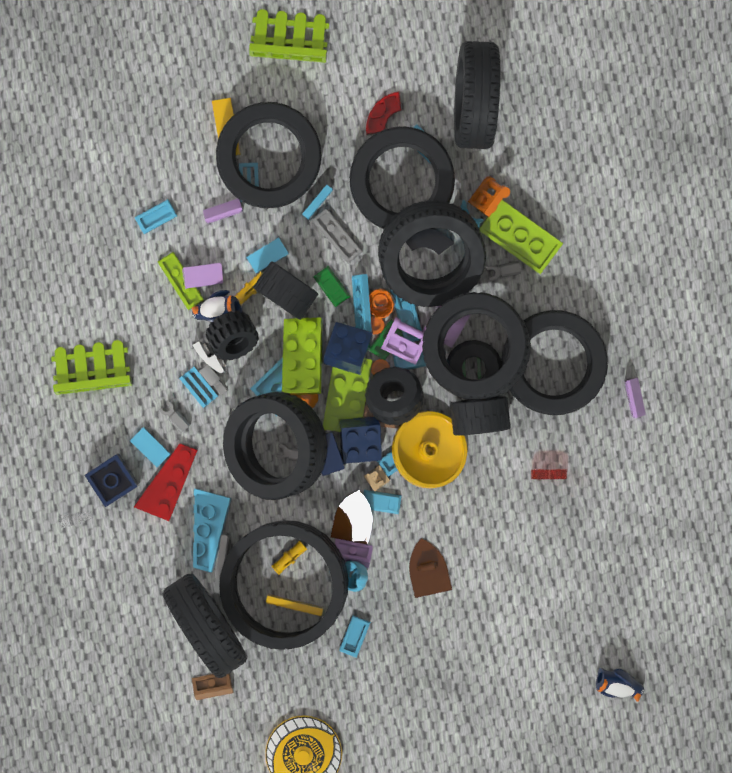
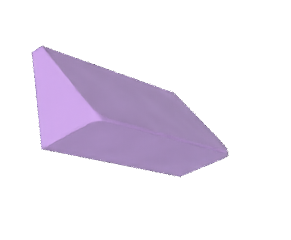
M235 199L205 209L203 214L206 223L209 224L241 213L243 209L240 200Z
M221 263L185 267L182 269L185 289L223 284Z
M639 379L625 380L631 416L633 418L645 416L646 412Z
M340 539L335 540V545L341 552L345 562L356 561L369 568L373 546Z

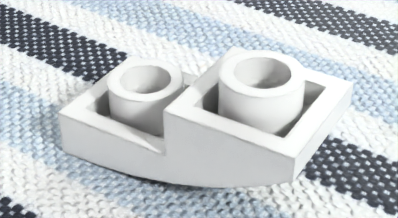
M199 341L193 344L196 352L211 368L219 373L225 372L224 367H226L224 360L218 359L215 355L209 358L208 354H210V351L205 343L201 344Z

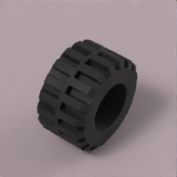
M230 311L222 314L220 317L215 318L209 324V328L206 329V338L215 356L224 361L239 359L247 355L248 352L253 350V347L257 345L259 340V334L251 318L243 311Z

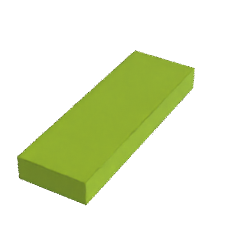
M174 252L158 261L159 266L188 310L204 301L197 287L185 289L182 273L184 267Z

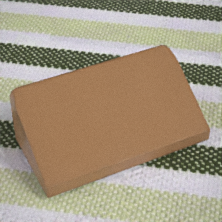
M230 673L223 678H217L213 674L192 678L196 700L233 693Z

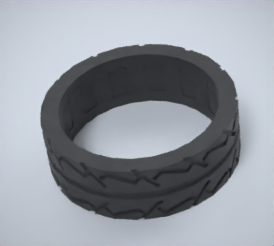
M283 520L267 523L246 534L232 547L223 563L220 573L219 590L223 609L231 624L242 636L263 647L285 650V648L303 647L315 641L334 624L344 608L348 595L349 579L345 560L341 552L325 533L299 521ZM274 536L294 537L314 547L325 560L332 578V597L324 617L312 627L296 632L275 631L255 621L242 604L237 586L239 566L250 547L262 539Z

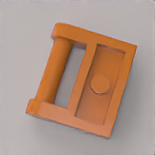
M487 176L468 203L490 217L496 211L501 200L510 195V189L498 184L493 177ZM488 189L495 190V194L493 196L487 192Z

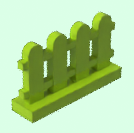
M261 9L257 12V17H253L252 23H256L255 36H251L250 40L254 42L249 45L250 56L326 63L327 50L323 48H327L328 44L324 42L325 29H329V23H326L324 15L318 14L315 16L314 22H307L304 13H297L295 20H287V13L279 11L276 14V19L268 18L266 10ZM268 24L275 25L274 38L267 37ZM287 26H294L293 39H286ZM306 28H313L312 41L305 40Z
M120 340L113 341L112 349L105 350L104 345L100 342L93 345V352H86L83 345H76L74 347V354L67 355L63 347L56 348L55 356L51 357L52 362H56L57 375L53 376V380L58 382V384L53 385L54 393L61 395L132 386V378L130 375H127V372H130V367H126L125 353H128V348H124ZM107 355H113V369H107ZM94 357L95 371L88 372L87 358ZM68 360H75L76 373L69 374ZM115 374V377L108 378V375ZM89 377H96L94 380H89ZM70 379H77V382H70Z

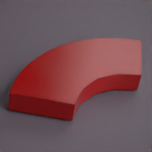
M399 91L384 96L375 104L367 119L366 135L377 134L384 130L388 119L394 113L402 111Z

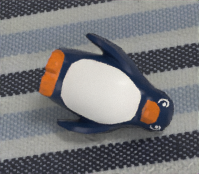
M220 290L213 293L204 303L192 307V315L194 319L205 320L211 323L222 314L230 311L242 312L243 310L236 297L226 296L230 293L229 290Z
M600 667L596 679V690L611 698L632 696L637 702L640 700L645 691L644 686L629 673L622 669L607 671Z

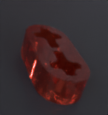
M531 469V479H567V469Z

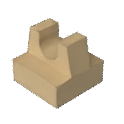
M380 465L364 475L374 491H377L390 481Z

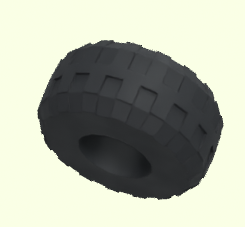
M469 340L458 344L447 357L449 366L462 377H465L462 373V365L470 357L480 358L484 362L486 371L481 379L492 376L502 368V361L498 352L488 343L479 340Z
M391 367L382 369L373 375L365 389L366 403L372 416L379 422L387 425H400L410 421L419 413L423 405L424 394L421 383L417 376L406 368ZM393 391L404 392L403 396L398 400H385L386 396Z

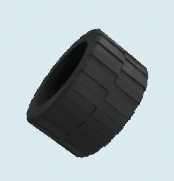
M273 261L269 263L254 285L255 290L299 320L304 317L318 296L315 290Z
M506 396L450 403L452 428L455 436L491 433L511 428L508 398Z

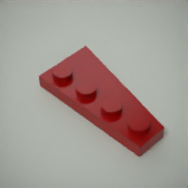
M180 443L134 508L170 521L198 450Z

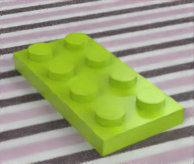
M503 199L498 204L496 211L490 217L487 216L479 228L481 233L539 274L543 272L563 245V242Z
M321 317L302 318L301 320L297 318L284 319L282 392L290 393L291 395L321 394L323 319Z
M366 359L361 375L332 367L323 420L324 430L340 432L339 419L363 418L366 401L365 389L369 382L372 365L371 359Z

